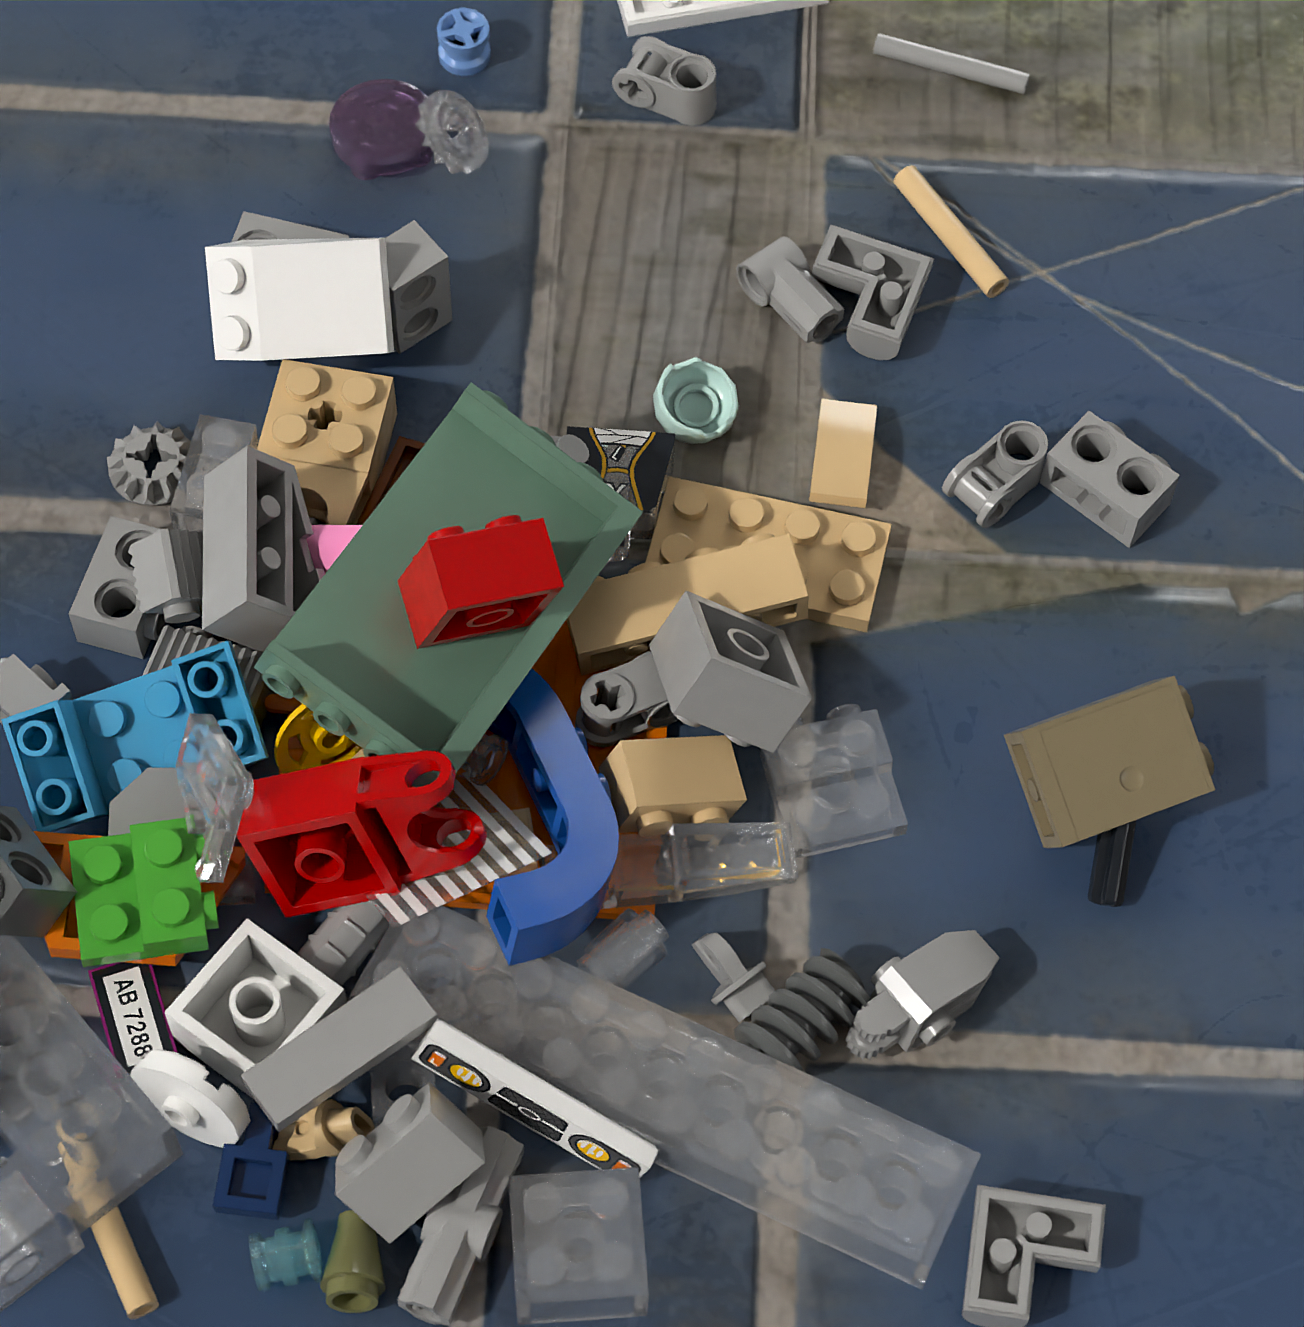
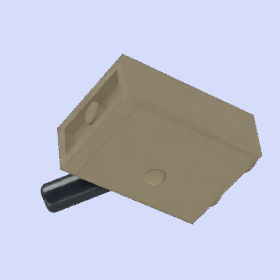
M1175 676L1146 682L1004 734L1043 848L1065 847L1097 835L1087 895L1088 900L1094 904L1109 907H1119L1123 904L1137 819L1215 790L1211 776L1214 774L1211 754L1202 742H1198L1191 719L1194 717L1191 698L1186 689L1178 685Z

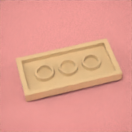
M669 476L646 562H659L661 565L684 560L688 554L698 549L710 547L716 548L719 551L739 546L743 541L754 535L770 533L774 536L790 533L809 595L807 620L867 632L892 524Z

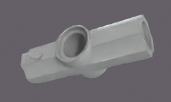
M490 1126L479 1127L483 1133L485 1163L428 1211L421 1232L423 1243L415 1261L410 1267L405 1284L400 1290L398 1306L410 1312L414 1317L434 1325L443 1324L450 1326L477 1262L482 1264L485 1261L500 1226L503 1213L500 1207L509 1187L512 1185V1179L524 1154V1144L516 1141L509 1133Z

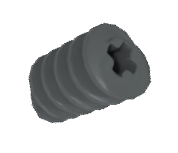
M821 948L820 956L809 958L803 964V973L795 972L786 980V989L778 988L769 996V1006L760 1005L751 1013V1022L743 1021L734 1029V1035L746 1056L767 1076L776 1079L778 1078V1072L783 1069L788 1074L798 1078L804 1072L796 1055L801 1053L812 1061L819 1059L821 1053L813 1039L817 1036L830 1045L834 1044L838 1040V1035L830 1022L834 1019L846 1028L852 1027L855 1017L848 1005L851 1003L861 1010L862 1006L866 1007L871 999L864 989L862 980L850 965L834 951L828 948Z

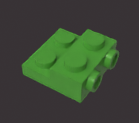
M192 817L129 825L130 833L68 841L73 887L77 891L74 899L83 967L209 950L207 929L219 928L214 891L202 892L199 870L211 869L207 832H194Z

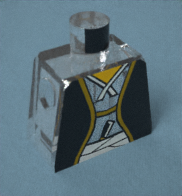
M567 426V434L580 438L589 450V458L585 464L593 467L601 475L604 483L643 511L609 559V561H622L629 556L630 538L649 540L653 537L669 476L672 477L675 433Z

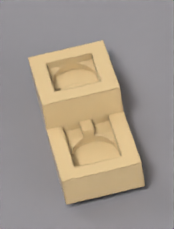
M821 399L809 502L866 508L877 405Z

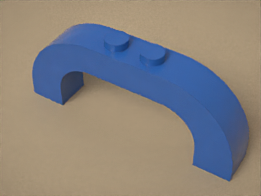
M532 668L488 730L498 736L509 750L551 837L558 856L550 863L538 869L495 879L486 917L509 966L550 955L573 942L590 926L599 913L605 899L619 845L618 823L611 803V791L608 781L602 773L597 774L588 756V746L583 731L579 727L574 728L557 694Z

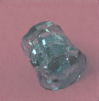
M312 1218L305 1219L302 1230L290 1232L289 1227L275 1229V1236L264 1238L259 1232L249 1234L252 1267L259 1292L270 1290L271 1284L283 1280L285 1286L298 1284L299 1277L310 1275L316 1283H321L324 1274L323 1259L317 1230Z

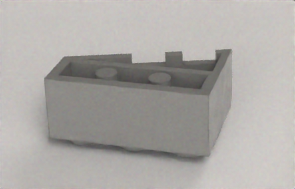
M249 446L244 447L204 475L202 630L264 652L273 639L275 640L325 575L323 568H314L306 540L314 533L295 466Z

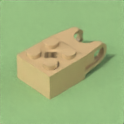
M282 359L257 450L295 466L309 517L316 518L325 525H356L383 470L397 416L394 377Z

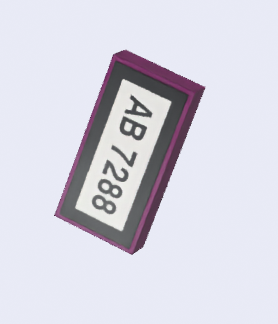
M117 962L88 970L117 1077L123 1090L132 1087L129 1076L143 1055L145 1057L149 1051L158 1049L176 1053L178 1051L164 1013L166 1010L152 964Z

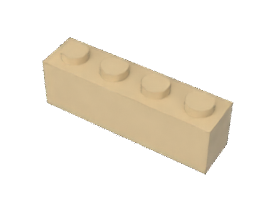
M770 533L758 534L749 537L739 546L719 551L716 548H702L691 552L684 560L661 565L659 562H646L633 567L628 574L608 579L597 576L566 619L581 676L618 667L651 651L649 644L685 591L694 593L773 627L807 619L809 595L790 533L774 536Z

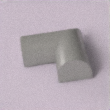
M830 225L813 265L812 276L819 282L860 295L847 327V341L859 354L871 359L889 360L896 357L931 272L934 258Z
M977 1185L962 1317L968 1322L982 1327H1024L1029 1321L1035 1263L1097 1273L1101 1263L1106 1205Z

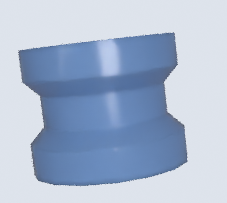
M469 8L453 9L445 13L439 19L437 25L438 55L441 65L448 72L459 76L474 75L482 71L488 65L491 57L488 41L490 29L487 19L480 12Z

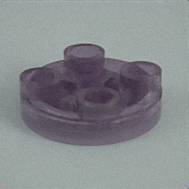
M375 79L362 82L343 93L334 104L330 114L329 127L333 148L341 160L350 166L352 174L358 179L372 180L379 175L399 174L414 167H423L432 160L433 147L437 138L435 109L429 98L411 84L393 79Z

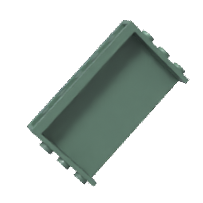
M471 382L452 410L275 640L273 639L254 668L263 674V681L271 690L282 697L289 699L294 697L313 711V717L321 727L334 735L347 736L364 749L363 754L365 757L416 751H437L447 756L453 764L456 774L642 515L643 511L604 483L601 475L593 467L582 462H576L559 449L548 433L538 427L527 425L510 412L506 403L499 396L490 391L481 390ZM509 515H519L522 521L544 518L564 588L531 625L417 649L398 585V579L411 563L413 556L419 552L428 540L427 537L437 530L451 526H462L464 532L485 529L486 524ZM426 772L417 777L412 785L414 787L428 785L438 778L440 772Z

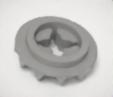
M156 421L153 427L140 429L133 425L131 433L124 439L115 438L114 450L111 456L107 457L108 472L113 487L127 500L141 505H161L178 499L191 488L199 472V457L194 441H190L183 434L180 427L173 430L164 428L158 421ZM153 449H158L162 462L157 463L156 469L152 470V478H149L142 461L148 460Z

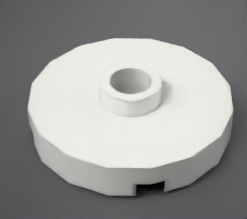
M162 1049L149 1051L145 1057L143 1055L137 1062L129 1076L133 1090L149 1109L183 1134L205 1144L222 1148L224 1143L235 1145L250 1122L246 1104L232 1087L223 1083L217 1090L213 1085L205 1081L210 1072L205 1070L203 1065L179 1053Z

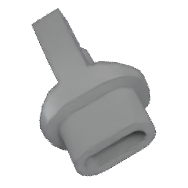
M707 933L691 944L721 984L712 997L711 1001L714 1005L723 1001L736 1020L741 1022L757 1007L769 1001V996L775 989L761 972L767 967L764 961L746 969L732 947L718 933Z

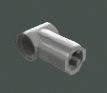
M780 237L738 264L736 268L737 277L747 296L761 307L770 304L806 343L815 342L817 344L831 335L837 324L843 320L844 308L810 274L809 265L803 252L790 238Z

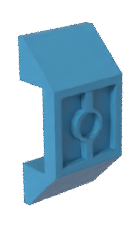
M225 641L171 660L172 666L74 700H55L1 719L37 831L55 832L109 816V802L147 768H198L210 781H213L268 758L269 755L231 641Z

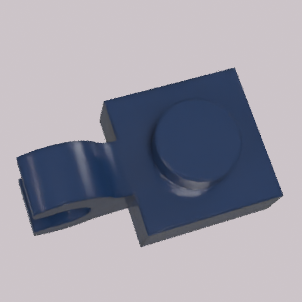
M251 1102L248 1112L250 1122L246 1127L243 1146L224 1143L212 1206L217 1213L279 1220L290 1157L287 1151L273 1150L278 1131L258 1103Z

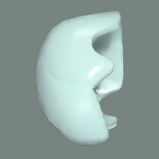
M698 357L675 365L669 364L664 369L653 394L655 416L665 432L675 433V439L691 444L706 443L722 436L733 425L739 408L736 385L725 371L718 366L702 361Z

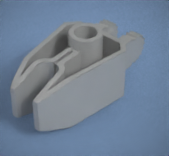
M976 930L946 932L903 959L899 956L890 959L872 976L871 982L875 985V988L871 994V1000L867 1003L866 1007L862 1006L861 1010H858L853 1023L854 1026L850 1028L847 1034L846 1041L848 1044L846 1047L851 1050L850 1053L855 1054V1058L860 1057L862 1060L868 1058L870 1060L871 1057L876 1058L878 1053L882 1054L896 1043L906 1053L914 1051L923 1043L927 1046L934 1045L951 1031L956 1024L955 1019L972 1007L1000 957Z

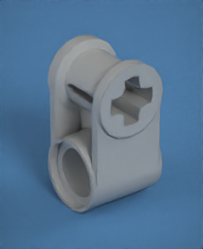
M650 36L639 38L633 46V57L627 67L617 71L613 77L612 85L617 95L632 106L649 109L685 125H701L709 121L716 110V71L713 63L702 55L692 54L670 46L657 38Z
M1023 420L1011 422L1004 426L999 433L980 449L965 457L953 468L943 483L942 491L948 497L957 496L977 514L976 521L982 528L991 527L1008 512L1012 505L1040 482L1048 448L1045 432L1036 424ZM1019 453L1028 456L1030 459L1017 460L1010 455Z
M651 651L636 657L628 663L602 673L594 674L588 678L581 689V706L576 714L575 727H579L583 731L588 744L604 748L614 746L620 740H626L650 729L668 726L679 720L670 709V704L658 675Z

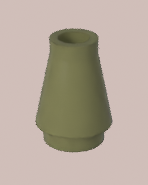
M348 1210L338 1216L337 1231L320 1288L326 1294V1304L330 1308L346 1313H362L370 1311L378 1305V1296L385 1291V1281L376 1231L353 1210Z

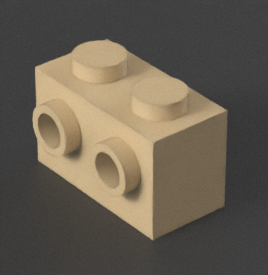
M725 735L620 740L598 767L599 772L605 776L610 787L611 803L615 811L619 833L638 832L642 837H655L665 834L672 829L693 828V831L699 834L711 833L727 826L729 819L747 801L732 743Z

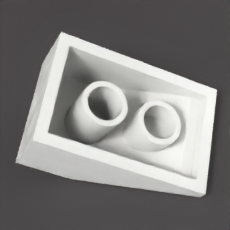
M385 238L240 240L205 247L215 360L262 361L394 352Z

